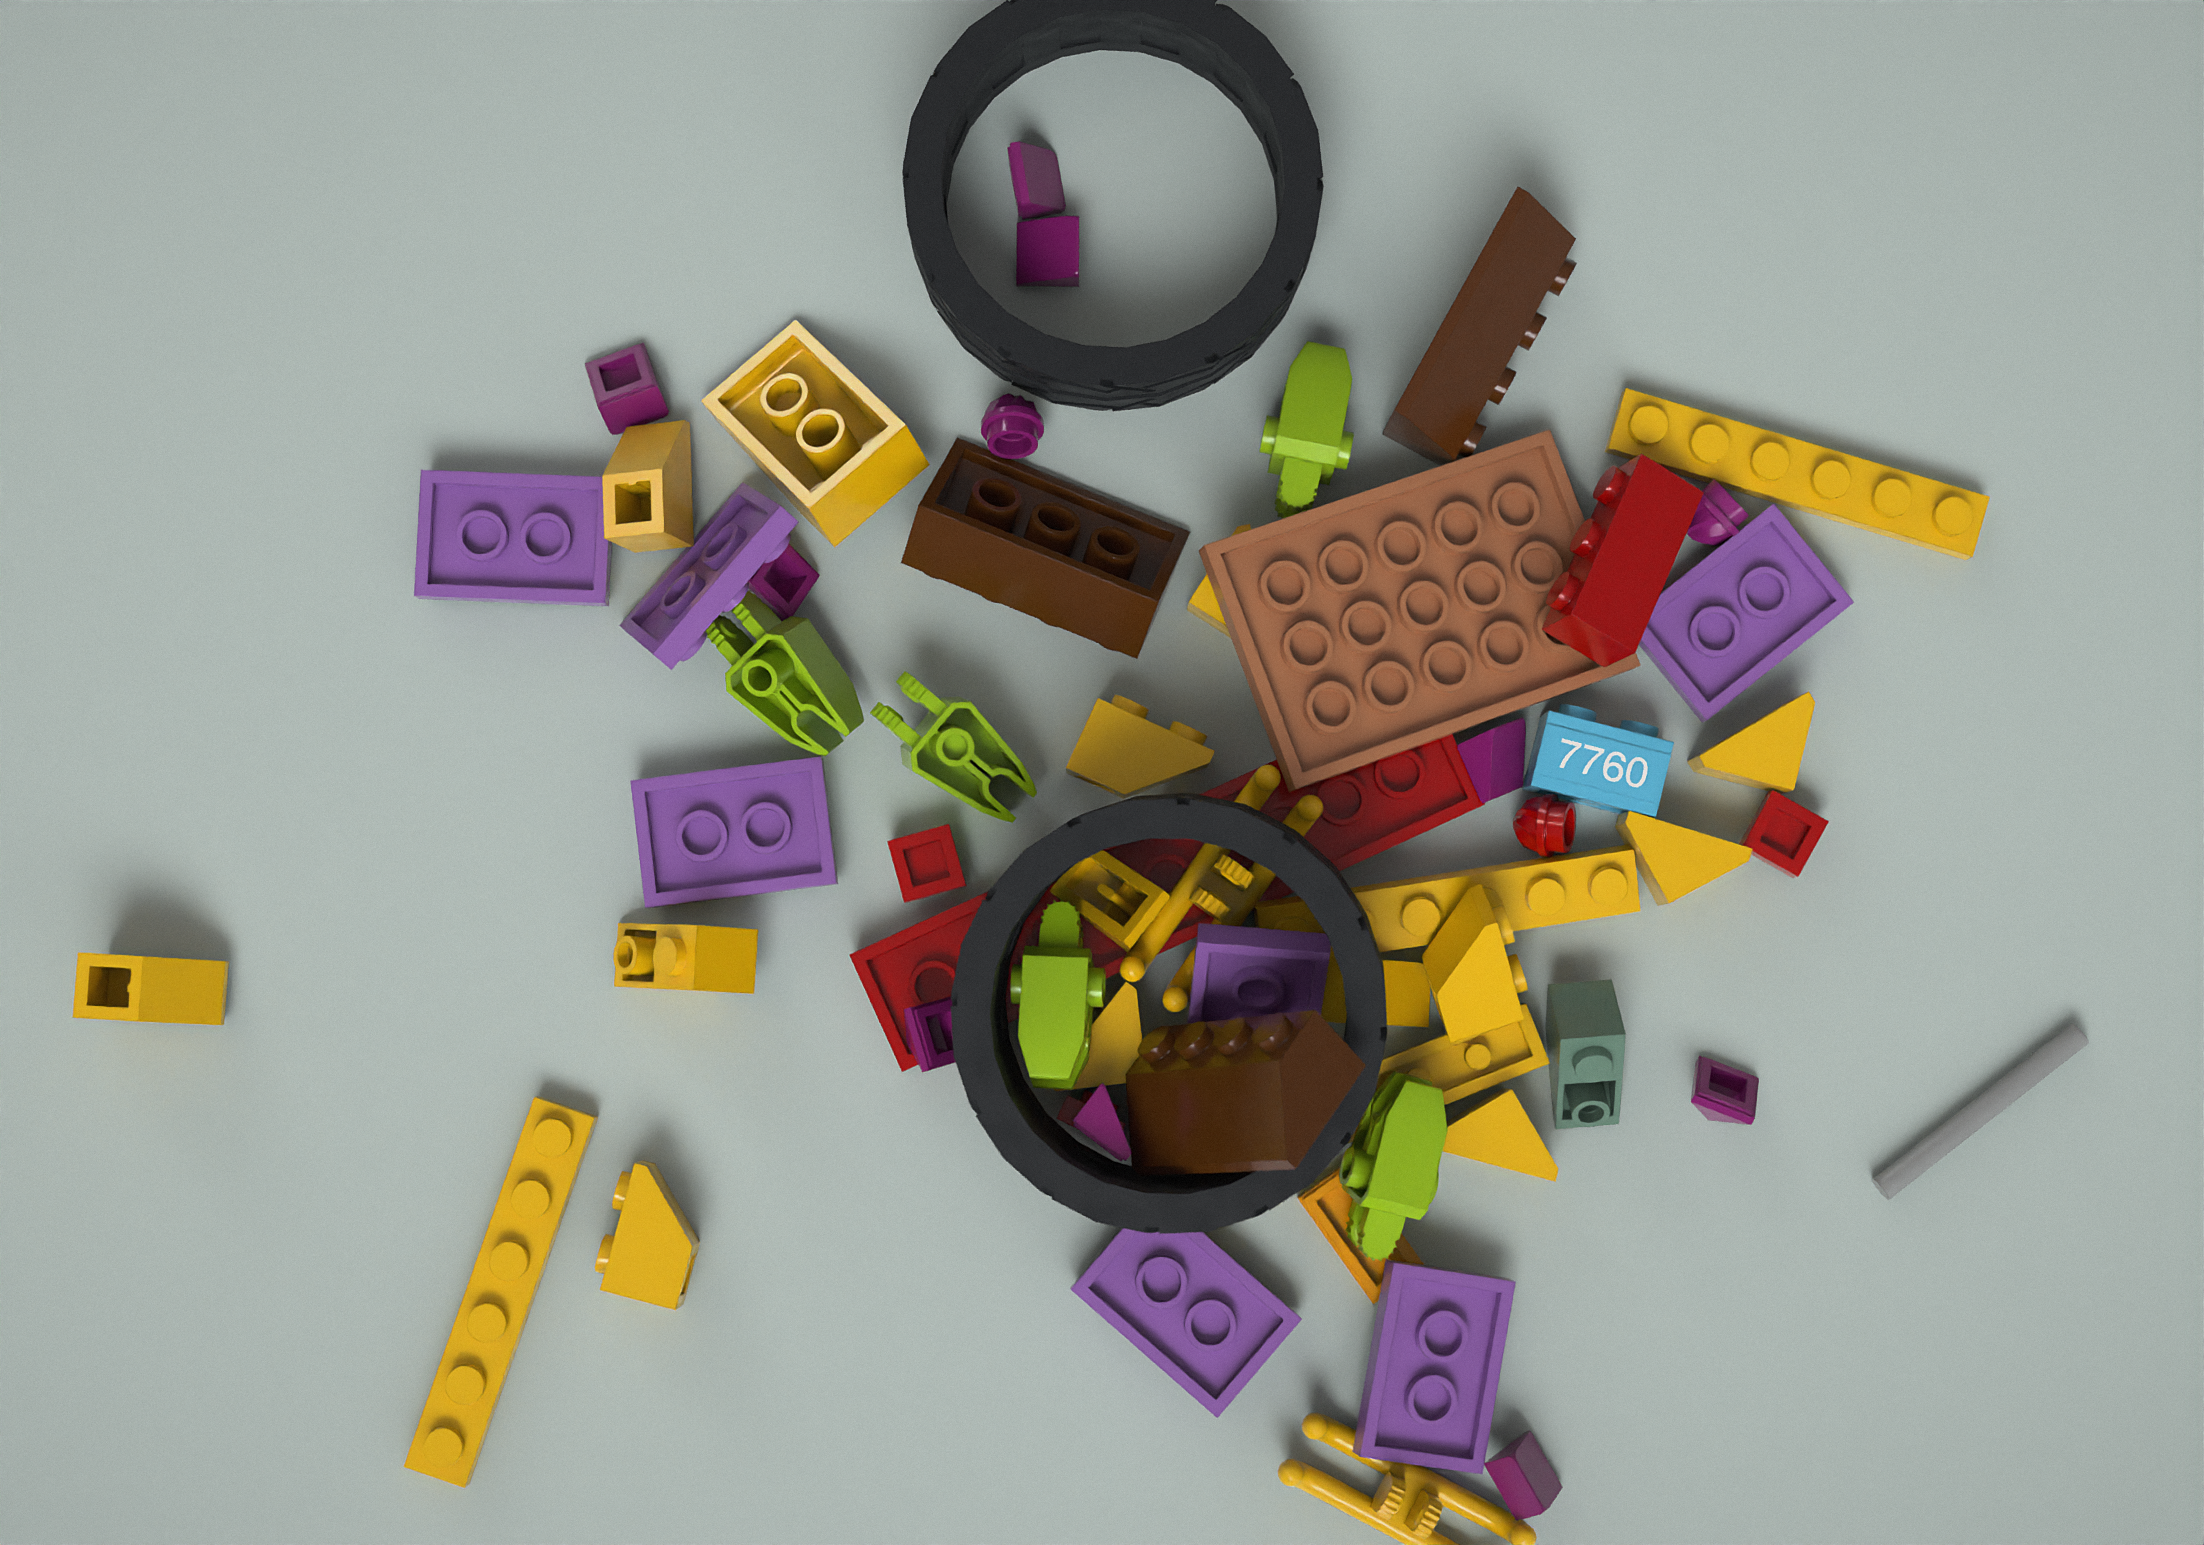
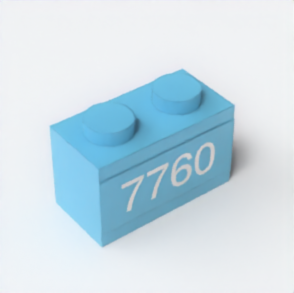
M1560 704L1558 713L1548 711L1540 716L1522 790L1541 795L1556 794L1561 800L1616 814L1632 811L1648 817H1656L1674 742L1657 738L1659 728L1631 720H1622L1620 728L1596 723L1597 713L1595 711L1568 704Z

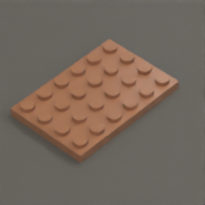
M1550 429L1206 544L1199 550L1200 557L1289 792L1641 666L1635 652L1604 668L1541 630L1551 609L1546 604L1547 595L1558 577L1568 570L1574 553L1570 551L1571 541L1579 527L1585 522Z

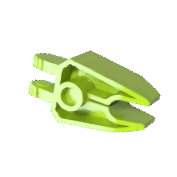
M1307 341L1290 365L1279 416H1266L1259 452L1271 455L1267 473L1280 475L1274 511H1277V517L1282 519L1312 509L1319 483L1329 485L1335 468L1347 469L1354 432L1343 430L1352 384V375L1344 348Z
M749 590L741 602L732 609V613L741 620V624L757 640L755 644L741 629L737 628L736 623L726 618L725 615L721 616L719 614L706 629L707 638L716 645V649L732 665L725 673L726 691L788 742L813 753L826 756L844 741L839 732L846 737L864 722L854 685L808 618L790 616L782 622L766 604L761 602V599L756 594L751 593Z
M904 671L896 683L908 698L915 703H920L929 713L913 730L903 721V717L889 705L884 706L878 702L870 712L881 724L903 741V744L900 746L902 765L978 811L1002 821L1013 823L1017 817L990 794L989 783L991 780L982 772L992 778L1002 774L1025 794L1034 798L1037 795V790L1023 763L971 701L962 697H942L939 699L912 675Z
M1061 900L1060 902L1054 901L1051 905L1048 904V908L1043 910L1044 916H1041L1042 924H1040L1039 946H1025L1022 965L1013 964L1011 973V1003L1020 1004L1018 1039L1033 1088L1072 1090L1089 1060L1093 1007H1104L1106 972L1105 968L1094 967L1091 949L1083 948V927L1080 925L1079 911H1076V906L1070 905V901L1066 903Z
M1395 1071L1375 1091L1362 1116L1352 1146L1346 1150L1342 1158L1339 1172L1342 1188L1353 1198L1348 1213L1350 1220L1346 1222L1347 1228L1345 1231L1348 1233L1347 1237L1355 1246H1359L1358 1249L1366 1258L1370 1257L1373 1261L1375 1259L1381 1261L1382 1258L1388 1259L1389 1254H1394L1393 1249L1397 1247L1395 1242L1400 1239L1406 1217L1421 1220L1428 1211L1429 1204H1431L1437 1192L1439 1183L1438 1168L1447 1135L1442 1089L1433 1087L1430 1080Z

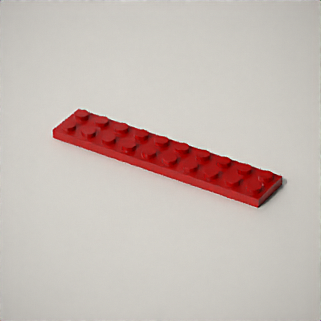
M1453 734L1292 792L1288 791L1276 759L1265 765L1276 767L1280 772L1281 781L1259 811L1283 822L1302 797L1306 795L1317 796L1322 801L1323 812L1305 834L1304 838L1336 865L1339 871H1342L1485 805V803L1482 804L1457 749V743ZM1260 767L1199 795L1234 802ZM1148 838L1104 849V851L1169 894L1204 845V842L1193 839ZM1231 850L1227 855L1247 870L1254 863V861L1234 850ZM1276 876L1258 902L1281 899L1294 893V891ZM1057 881L1047 889L1026 919L1011 956L1005 998L1008 1023L1019 1019L1020 1004L1011 1003V973L1013 964L1022 965L1025 946H1039L1040 924H1042L1041 916H1044L1043 910L1048 908V904L1051 905L1054 901H1061L1050 892ZM987 892L849 954L902 1072L918 1065L907 1044L904 1009L951 996L961 943ZM1193 904L1158 955L1196 938L1198 923L1211 924L1214 918ZM1080 916V925L1083 927L1084 938H1082L1083 948L1091 949L1094 967L1105 968L1106 978L1119 973L1120 964L1128 952Z

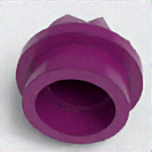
M1004 394L990 402L981 420V434L987 441L989 451L1001 458L1019 459L1031 455L1036 451L1038 440L1044 433V420L1037 412L1034 402L1025 400L1022 395Z
M1714 479L1702 490L1704 494L1686 533L1692 540L1709 545L1723 543L1732 536L1737 535L1740 532L1737 527L1749 516Z

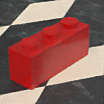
M1642 453L1619 467L1614 465L1609 467L1601 476L1594 489L1593 498L1598 502L1591 518L1587 519L1579 527L1571 541L1570 551L1574 553L1570 566L1554 582L1547 595L1546 604L1551 609L1541 630L1604 668L1634 654L1704 492Z

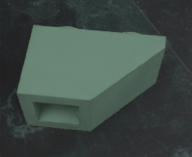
M1612 979L1548 984L1545 1032L1547 1055L1550 1062L1548 1066L1555 1129L1619 1124L1626 1033Z

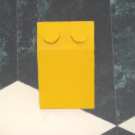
M796 319L701 400L711 415L792 505L834 547L930 465L907 425Z

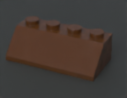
M1517 186L1382 433L1384 436L1439 466L1454 462L1457 455L1466 458L1473 454L1487 426L1476 420L1487 400L1497 405L1502 401L1517 373L1515 370L1507 367L1517 346H1520L1529 351L1547 319L1546 316L1536 312L1547 291L1556 296L1560 295L1577 264L1575 261L1567 258L1576 238L1524 189Z
M957 437L918 505L901 563L922 571L931 578L944 580L981 595L990 602L1003 604L1040 619L1049 626L1062 628L1099 643L1108 650L1118 651L1137 659L1158 613L1190 531L1015 460L998 457L983 447Z
M1316 1010L1160 1026L1151 1031L1142 1040L1138 1047L1140 1055L1125 1075L1132 1168L1140 1176L1294 1170L1298 1167L1366 1065Z

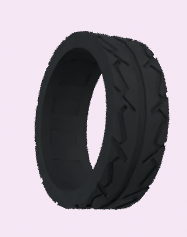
M1006 0L969 26L937 64L933 76H930L910 120L902 170L907 226L914 258L933 306L938 309L937 313L961 346L999 378L1012 382L1011 385L1053 404L1096 411L1111 409L1112 411L1160 407L1208 388L1212 383L1215 384L1245 363L1256 353L1285 317L1307 269L1316 238L1324 187L1321 180L1323 178L1319 132L1301 85L1294 78L1290 79L1294 75L1292 70L1269 39L1229 6L1215 4L1217 0H1011L1010 2ZM1098 50L1141 52L1178 63L1211 82L1241 110L1260 140L1275 187L1277 214L1275 235L1261 266L1237 297L1204 323L1166 340L1130 347L1081 345L1044 334L1008 313L977 283L956 249L948 224L947 200L954 163L970 128L991 101L1030 71L1061 57Z
M1194 793L1131 797L1083 813L1025 849L990 888L985 899H983L961 943L951 993L954 1059L969 1104L977 1113L976 1118L1001 1156L1040 1192L1051 1196L1052 1200L1095 1222L1143 1233L1210 1232L1257 1217L1268 1209L1270 1211L1312 1184L1347 1145L1376 1091L1387 1039L1383 961L1368 916L1336 865L1300 833L1288 827V825L1246 804ZM1148 838L1193 839L1234 850L1271 870L1304 900L1327 934L1343 977L1347 1013L1343 1041L1363 1061L1366 1067L1296 1169L1140 1176L1132 1166L1115 1162L1078 1142L1046 1113L1024 1080L1012 1048L1005 998L1011 956L1026 919L1047 889L1076 863L1106 848Z

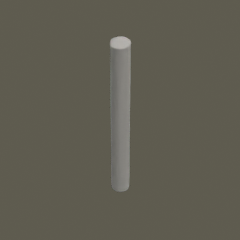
M2070 1024L1872 1179L1875 1187L1887 1200H1890L2089 1043L2087 1037L2076 1025Z

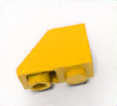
M686 420L626 427L602 475L604 539L634 553L694 547L690 423Z
M1115 694L1111 703L1097 698L1066 766V773L1125 799L1207 768L1215 751L1203 746L1207 736L1200 731L1176 721H1172L1169 730L1146 720L1149 709Z
M1482 884L1467 890L1421 956L1434 1002L1450 1043L1524 1019L1517 994L1527 991L1528 986L1516 953L1507 956L1504 945L1515 942L1514 934L1504 906L1500 905L1491 908Z
M618 923L617 943L613 953L615 965L614 987L754 994L758 929L705 925Z
M78 952L72 1018L224 1025L229 961Z
M642 1160L634 1163L632 1173L622 1171L613 1196L612 1209L620 1210L621 1214L615 1236L605 1234L596 1259L595 1272L604 1274L600 1287L601 1291L676 1310L684 1304L700 1241L657 1165Z

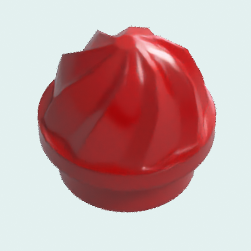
M1545 794L1544 796L1526 800L1513 819V828L1522 846L1537 852L1540 857L1547 858L1552 857L1555 852H1570L1576 831L1574 803L1559 801L1556 794Z

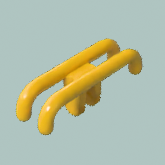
M1272 765L1261 766L1234 802L1246 804L1259 811L1281 781L1279 770ZM1315 795L1302 797L1282 823L1295 829L1304 837L1314 822L1321 816L1323 812L1322 801ZM1204 843L1170 891L1169 895L1171 897L1122 960L1120 964L1121 976L1129 982L1140 980L1193 904L1214 918L1211 924L1241 926L1276 875L1256 862L1247 870L1227 856L1231 849ZM1196 945L1176 972L1162 996L1164 1007L1171 1012L1182 1011L1190 1000Z
M1318 1412L1310 1413L1303 1419L1301 1425L1305 1436L1313 1440H1319L1384 1474L1385 1476L1374 1497L1372 1498L1325 1472L1295 1459L1285 1460L1280 1464L1277 1471L1278 1478L1284 1485L1301 1489L1405 1545H1460L1434 1531L1443 1506L1495 1533L1513 1545H1534L1537 1539L1536 1532L1525 1521H1516L1513 1514L1424 1466L1359 1457L1352 1452L1356 1430Z

